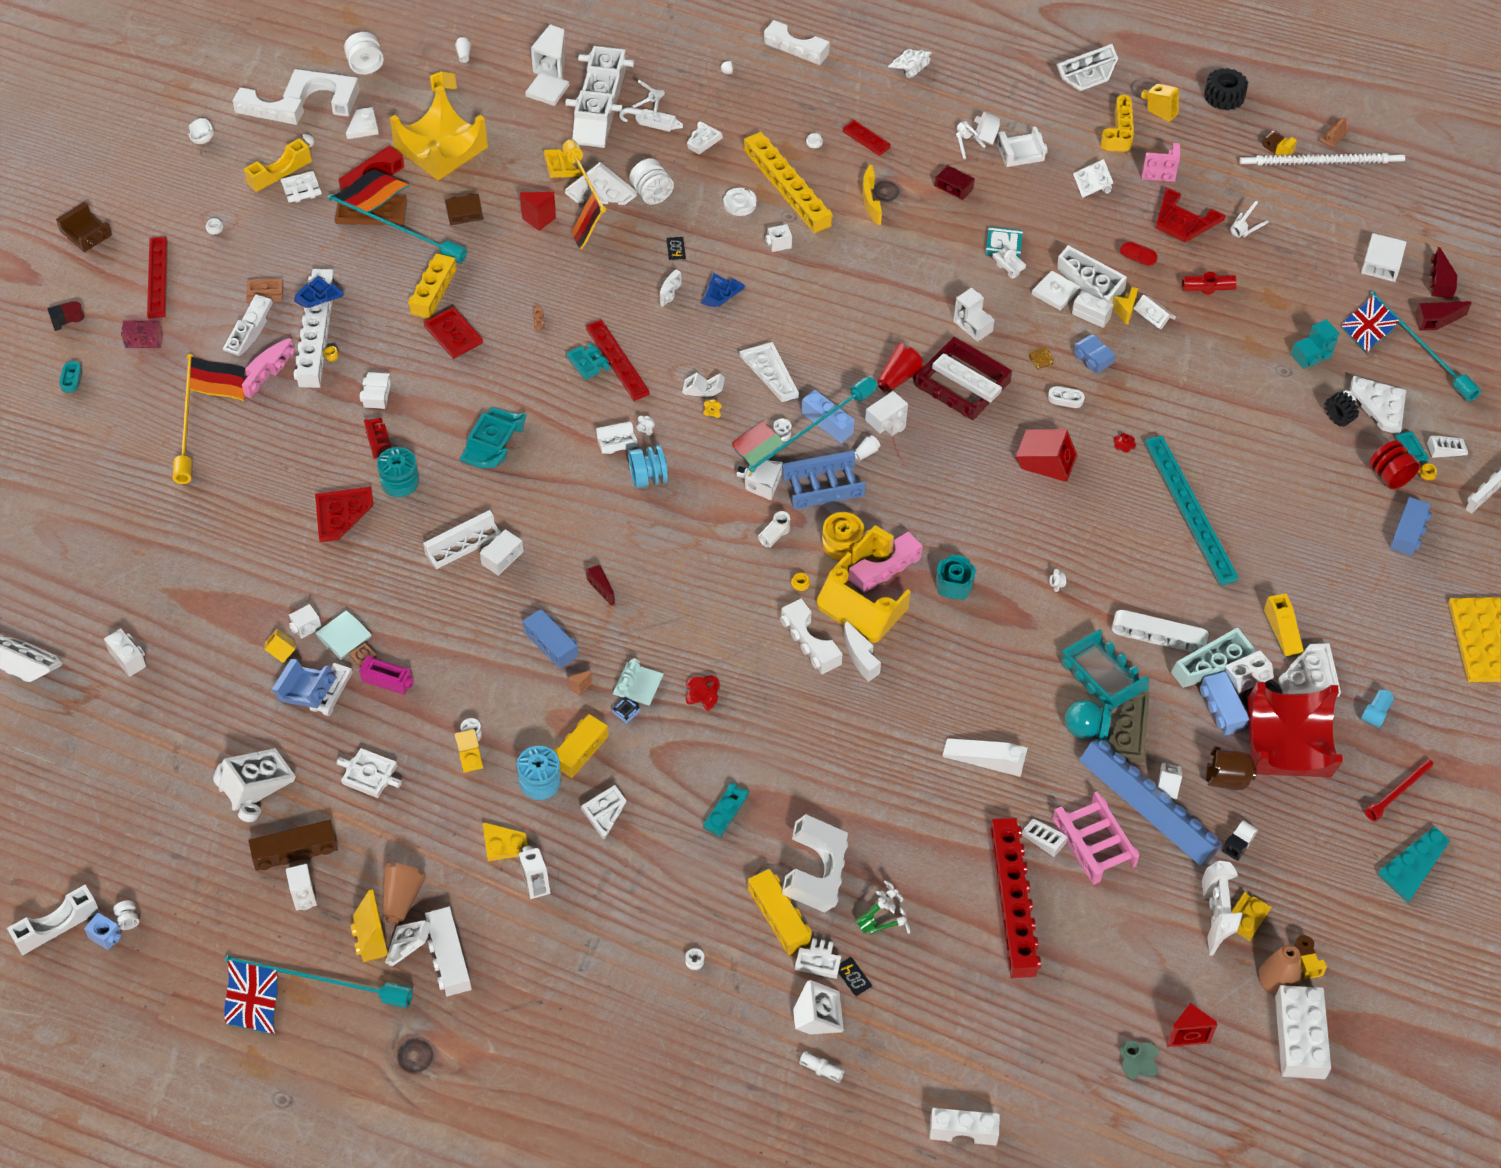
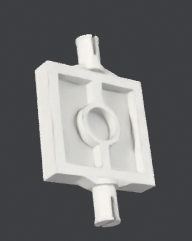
M362 748L351 760L339 757L337 760V765L346 768V773L341 779L343 785L379 798L383 789L388 784L400 788L402 780L392 777L397 768L396 761Z

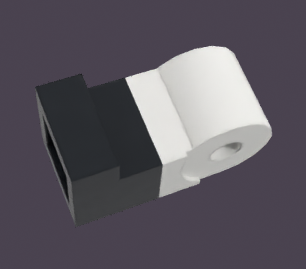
M1243 820L1235 832L1225 841L1222 852L1238 861L1249 847L1258 829ZM1230 847L1238 851V853L1232 852Z

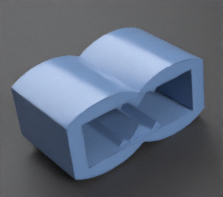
M1090 334L1075 344L1074 354L1076 358L1085 362L1090 370L1099 373L1114 364L1115 354L1109 347L1103 345L1095 335Z

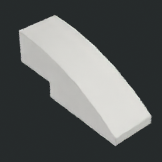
M847 621L844 624V639L849 656L860 674L869 682L880 674L881 662L873 656L874 646Z

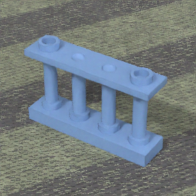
M854 450L782 464L783 481L791 480L796 494L792 497L793 510L865 496V481L857 483L852 470L855 467L856 456ZM845 470L849 485L839 486L834 471ZM827 473L832 488L821 490L816 475ZM809 476L814 491L803 493L798 478Z

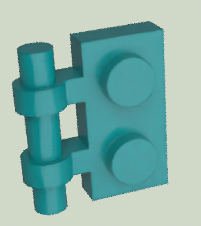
M592 343L587 345V350L580 346L566 353L567 359L584 380L600 374V368H603L605 371H609L611 368L607 358L602 356L599 348Z

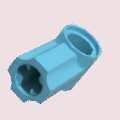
M1386 689L1379 690L1371 705L1368 704L1361 720L1380 728L1395 698L1392 693Z

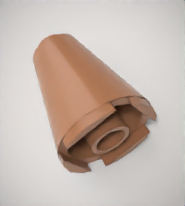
M388 863L384 868L383 917L390 924H398V922L404 921L425 881L426 873L423 872L421 875L418 873V868L396 863L395 867H390L391 863Z
M1282 946L1261 964L1258 973L1259 981L1268 993L1276 996L1280 985H1301V955L1295 946Z

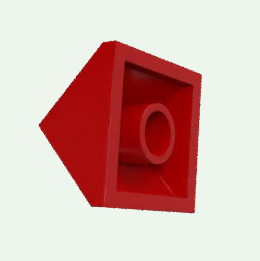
M554 191L520 192L521 212L524 221L540 231L556 219Z
M1190 1003L1173 1024L1166 1043L1167 1047L1210 1044L1217 1027V1021Z

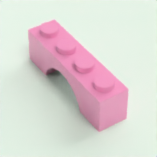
M908 531L894 540L892 551L894 555L889 560L876 563L863 559L849 568V580L862 594L872 591L878 584L888 581L892 575L902 572L911 563L918 562L922 557L923 545Z

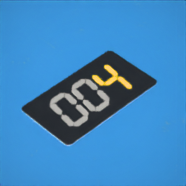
M666 238L669 260L686 259L684 238Z
M852 957L840 963L838 974L854 996H858L872 987V984Z

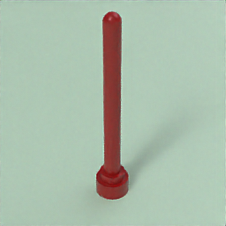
M1425 761L1379 803L1370 804L1364 811L1367 818L1373 822L1379 820L1383 816L1384 809L1433 766V761Z

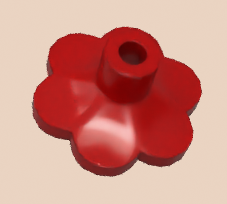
M1122 433L1114 438L1115 449L1127 453L1136 447L1133 436Z

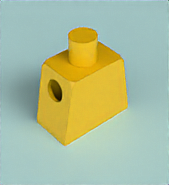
M1156 84L1150 90H1143L1141 98L1147 100V110L1167 122H1170L1179 114V88Z

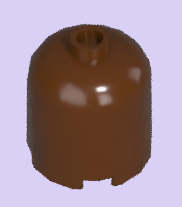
M1219 746L1212 748L1210 755L1213 756L1212 763H1207L1206 768L1208 786L1243 790L1250 785L1251 780H1255L1257 769L1254 768L1253 760L1248 754Z

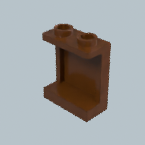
M85 202L56 219L60 232L83 252L88 251L112 236L110 225L107 222L102 223L90 212L89 206Z

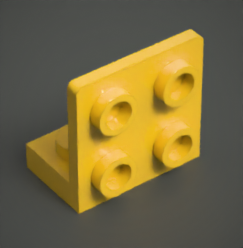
M876 525L871 530H867L863 539L860 542H856L852 547V566L863 559L867 560L871 554L879 560H889L892 557L894 536Z

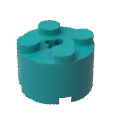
M950 555L947 559H942L939 562L935 584L940 596L964 600L971 593L974 586L976 569L967 557Z

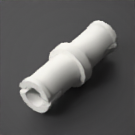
M806 1051L800 1058L799 1064L815 1071L818 1076L823 1075L836 1083H840L845 1071L829 1064L828 1060L824 1058L821 1060Z

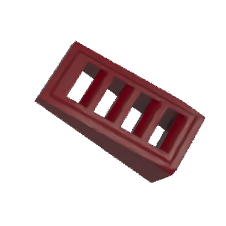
M597 565L586 570L587 581L610 605H614V592L602 567Z

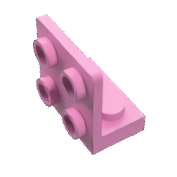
M1173 143L1172 150H1169L1168 154L1146 153L1142 179L1175 182L1180 160V143Z

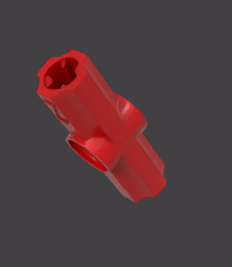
M1209 271L1205 272L1203 276H1183L1182 291H1201L1203 294L1211 295L1215 290H1236V275H1217Z

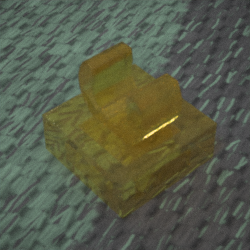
M1046 346L1029 354V359L1037 370L1053 365L1054 359Z

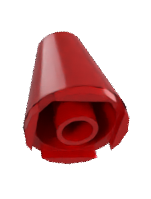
M899 343L895 346L877 379L880 390L883 392L893 391L915 376L925 366L922 365L924 361L922 357L912 347L907 349L904 347V343Z

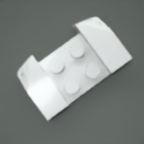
M1217 861L1207 867L1202 878L1204 899H1210V910H1213L1214 914L1211 919L1212 927L1207 936L1209 956L1214 955L1224 939L1237 932L1242 913H1231L1228 880L1238 876L1231 862Z

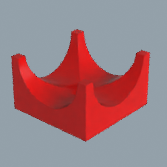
M1265 682L1256 683L1247 699L1248 716L1250 718V757L1253 760L1254 768L1257 769V774L1332 777L1343 763V755L1336 753L1333 740V713L1335 701L1339 693L1338 685H1330L1326 689L1314 693L1290 695L1268 690Z

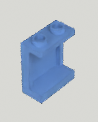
M291 659L273 686L272 691L280 702L318 709L337 677L329 666L325 665L322 670L304 668L298 660Z

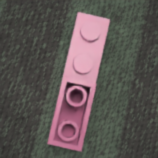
M288 338L271 346L257 356L245 369L247 378L243 382L242 387L246 397L252 398L259 391L262 383L268 379L269 374L276 376L284 368L287 360L294 354L292 339Z

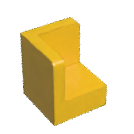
M441 71L430 75L432 92H435V88L440 85L449 90L457 89L455 73Z
M277 628L265 642L264 650L284 663L296 649V642Z

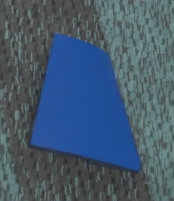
M713 273L701 304L710 307H720L743 290L745 285L733 278L728 281Z
M317 275L295 295L294 302L304 308H310L344 296V292L332 283L329 285Z

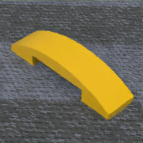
M869 165L863 180V203L870 218L877 225H881L882 210L880 201H873L871 189H874L875 174L873 165Z

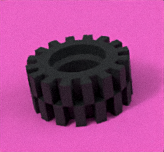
M1340 391L1335 393L1324 404L1326 405L1324 407L1325 410H1328L1326 414L1330 415L1329 419L1334 420L1333 423H1338L1340 427L1347 426L1359 416V410H1357L1359 407L1355 405L1356 401H1353L1352 396H1348L1346 392Z

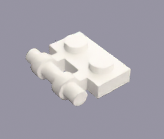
M314 171L280 179L285 195L293 194L287 196L288 203H298L303 199L316 198L315 196L322 195L320 188L313 190V188L319 187Z

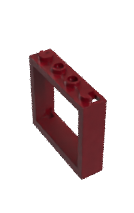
M953 337L916 374L915 386L943 402L948 407L958 411L963 416L974 420L990 402L981 397L973 405L929 379L936 372V370L932 369L933 363L943 353L949 357L954 355L997 381L996 384L1002 387V391L1011 382L1012 370L960 339Z

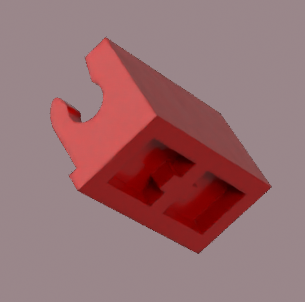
M382 418L364 420L373 459L379 458L381 453L392 448L385 424L375 425L382 423Z

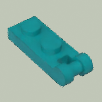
M731 782L703 824V829L721 838L747 800L750 791L745 788L740 789L737 784ZM736 795L738 796V799L735 800L732 798V796Z

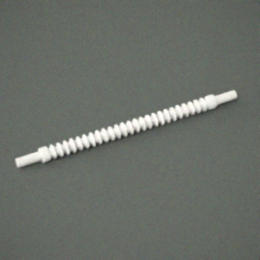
M1369 153L1368 155L1363 154V156L1361 154L1358 156L1357 154H1354V156L1352 154H1349V156L1347 154L1344 156L1342 154L1340 156L1338 154H1335V156L1333 154L1330 156L1328 154L1326 156L1323 154L1321 156L1318 154L1314 156L1312 154L1311 157L1310 155L1306 157L1305 155H1302V157L1300 155L1297 157L1295 155L1292 157L1291 155H1288V157L1286 155L1283 157L1281 155L1278 157L1276 155L1274 157L1272 155L1269 157L1267 155L1264 157L1257 155L1256 157H1241L1239 163L1256 164L1257 166H1262L1263 164L1271 166L1272 164L1277 165V163L1279 165L1282 163L1283 165H1286V163L1288 165H1291V163L1293 165L1296 163L1298 165L1300 163L1302 165L1305 163L1307 165L1310 163L1312 165L1314 163L1317 165L1321 163L1323 165L1329 162L1330 164L1334 162L1335 164H1338V162L1340 164L1343 162L1344 164H1347V162L1349 164H1352V162L1354 164L1357 162L1359 164L1362 162L1363 164L1366 162L1368 164L1371 162L1373 164L1376 162L1378 164L1380 162L1387 164L1388 162L1405 161V155H1389L1388 153H1382V155L1380 153L1377 155Z

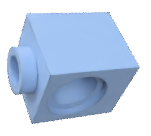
M97 913L84 928L90 940L107 950L117 944L122 935L118 924L100 913Z

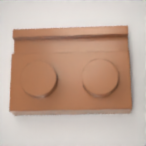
M283 279L247 280V303L252 302L255 294L269 298L272 302H283Z

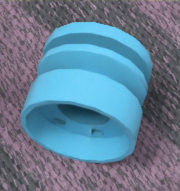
M660 445L654 447V453L651 447H647V456H644L641 449L628 451L630 472L636 489L648 487L649 478L652 479L654 485H658V476L662 484L668 482L667 460Z
M533 746L521 753L517 760V773L521 791L527 797L534 800H544L555 795L561 787L558 755L546 746Z

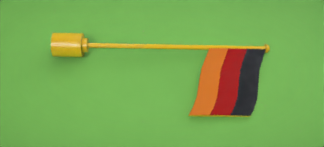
M567 140L563 144L562 150L569 162L578 164L592 191L575 226L571 230L579 249L582 250L602 213L607 211V208L603 206L580 163L583 157L581 148L575 140Z
M192 354L187 355L188 369L182 455L175 457L173 461L172 479L175 483L188 484L192 479L193 461L185 455L190 390L206 395L231 397L244 402L242 387L245 381L244 367L195 358Z

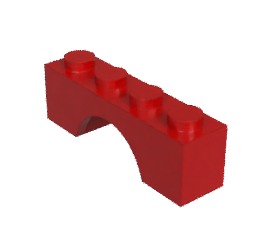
M387 146L339 178L340 191L346 189L362 175L372 170L394 175L405 167L403 155L392 146Z

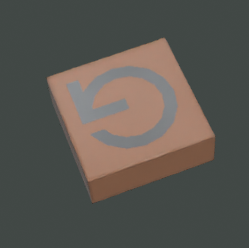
M366 643L349 653L351 659L359 668H361L367 655L377 659V655Z

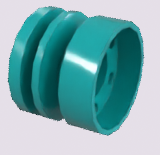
M393 447L381 453L377 460V468L382 490L387 495L393 497H404L413 493L419 486V474L414 454L403 447Z

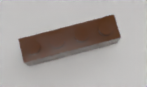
M331 819L248 840L256 871L268 870L274 866L288 865L294 861L308 860L314 856L328 855L338 851Z

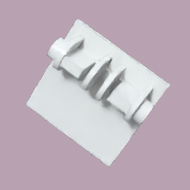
M912 49L905 50L888 68L905 69L906 76L913 78L930 63L929 55L932 52L924 50L915 51Z
M1104 159L1073 173L1082 198L1101 189L1105 193L1111 192V184L1114 183Z

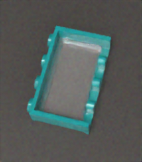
M1101 629L1062 650L1061 662L1063 667L1072 672L1075 679L1086 687L1089 694H1093L1098 699L1102 707L1107 703L1112 704L1113 709L1141 692L1149 691V677L1146 675L1139 679L1138 668L1133 666L1129 669L1126 665V656L1123 653L1117 656L1114 653V644L1111 641L1106 644L1102 641Z

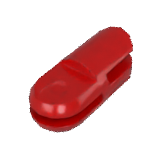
M1128 241L1120 248V253L1124 257L1145 266H1152L1157 262L1158 256L1154 250L1135 242Z

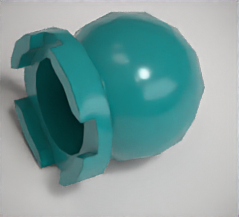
M1080 700L1073 703L1065 714L1067 730L1079 739H1090L1096 736L1099 737L1098 740L1101 739L1107 742V738L1104 736L1108 737L1111 722V712L1108 710L1112 711L1113 705L1105 703L1104 708H1100L1096 703L1089 700Z

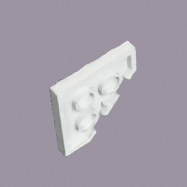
M601 162L586 173L602 204L618 202V205H626L637 196L635 189ZM582 176L565 189V194L576 203H584V201H588L592 191L586 179Z
M1354 376L1351 381L1350 393L1360 401L1363 410L1370 417L1373 416L1381 430L1400 434L1406 390Z
M1329 643L1310 644L1305 652L1279 677L1277 683L1281 687L1283 694H1309L1324 690L1330 685H1338L1339 693L1337 697L1340 696L1341 690Z

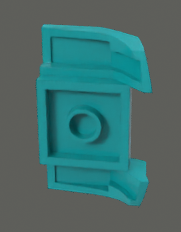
M491 407L487 414L482 413L467 438L466 449L461 455L460 461L479 468H495L498 464L503 463L507 459L508 449L505 447L515 431L523 432L527 414L510 413Z

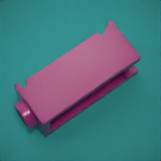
M367 655L359 670L361 681L405 695L408 688L412 687L414 682L411 668L399 667L374 659Z

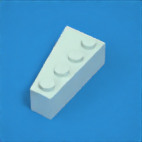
M1237 627L1177 661L1171 673L1182 688L1202 683L1203 678L1206 676L1225 672V665L1257 651Z

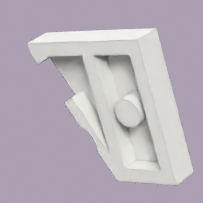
M373 107L357 109L346 131L347 139L379 134Z
M700 121L697 124V130H694L692 137L689 138L687 147L695 153L701 154L723 138L722 132Z
M614 785L581 806V810L602 839L607 837L626 805V799Z
M423 920L397 926L385 963L389 966H394L422 946L428 938L431 924Z

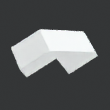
M697 372L685 379L682 393L684 395L710 398L723 390L725 377L718 374L707 380Z

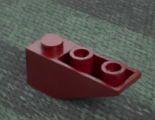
M1438 247L1436 253L1432 254L1431 264H1433L1430 270V276L1433 277L1429 284V289H1432L1431 296L1453 299L1457 289V273L1442 249Z
M1471 301L1419 303L1415 313L1419 330H1438L1466 316L1471 306Z

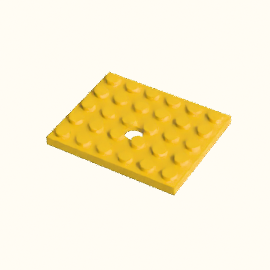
M1501 597L1450 598L1448 604L1468 683L1501 682Z

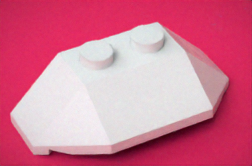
M1113 44L1058 63L1057 68L1062 80L1080 92L1107 82L1118 61V57Z
M0 634V669L6 673L13 674L23 681L31 682L62 666V662L56 655L25 641L3 637Z

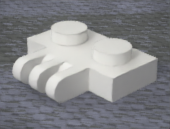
M813 938L810 950L799 948L795 970L837 979L841 956L832 954L834 942L829 941L828 949L824 948L825 940H821L820 946L816 947L817 939Z

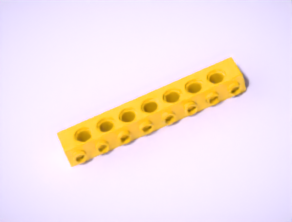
M762 132L744 138V152L810 230L815 234L831 227L833 215L830 209L824 206L822 200L818 199L812 188L806 185L804 179L800 178L796 170L788 164L787 159L782 157L778 149L770 143L769 138L765 137Z

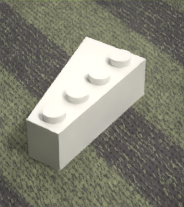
M1069 245L1058 257L1057 269L1071 282L1079 285L1081 291L1090 293L1113 304L1114 296L1120 297L1126 288L1127 277Z

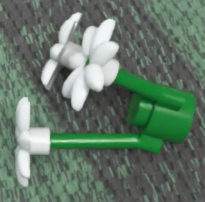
M884 881L888 889L886 894L883 891H876L879 896V902L855 920L863 933L869 931L872 935L879 930L896 925H905L908 934H910V926L907 922L905 910L900 907L902 917L897 918L893 922L874 926L877 924V921L873 915L880 909H889L894 914L895 905L890 902L893 897H896L900 902L903 901L902 895L897 889H894L893 884Z

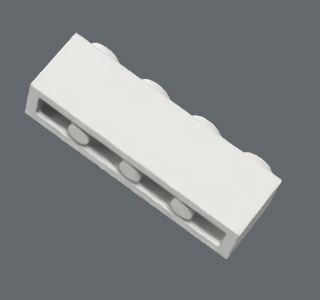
M450 906L425 913L426 921L431 924L428 932L431 940H427L430 953L435 952L436 958L432 959L435 971H440L441 977L437 978L440 990H445L446 997L472 990Z

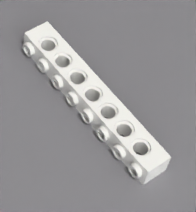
M312 269V275L308 277V284L317 275L329 285L331 283L335 285L336 283L333 269ZM333 300L310 308H304L306 313L302 316V325L304 327L300 330V338L302 340L298 343V352L300 354L296 356V366L298 367L294 369V380H297L299 387H321L325 359L323 351L327 345Z

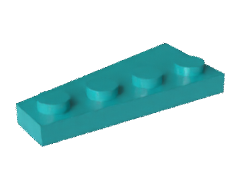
M1434 826L1379 870L1377 875L1404 901L1409 903L1449 844L1450 839Z

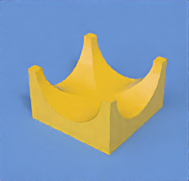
M441 85L435 88V98L429 111L416 123L402 125L399 117L396 115L390 117L394 148L438 181L488 148L485 118L482 115L477 116L474 125L465 122L452 108L446 96L445 88Z

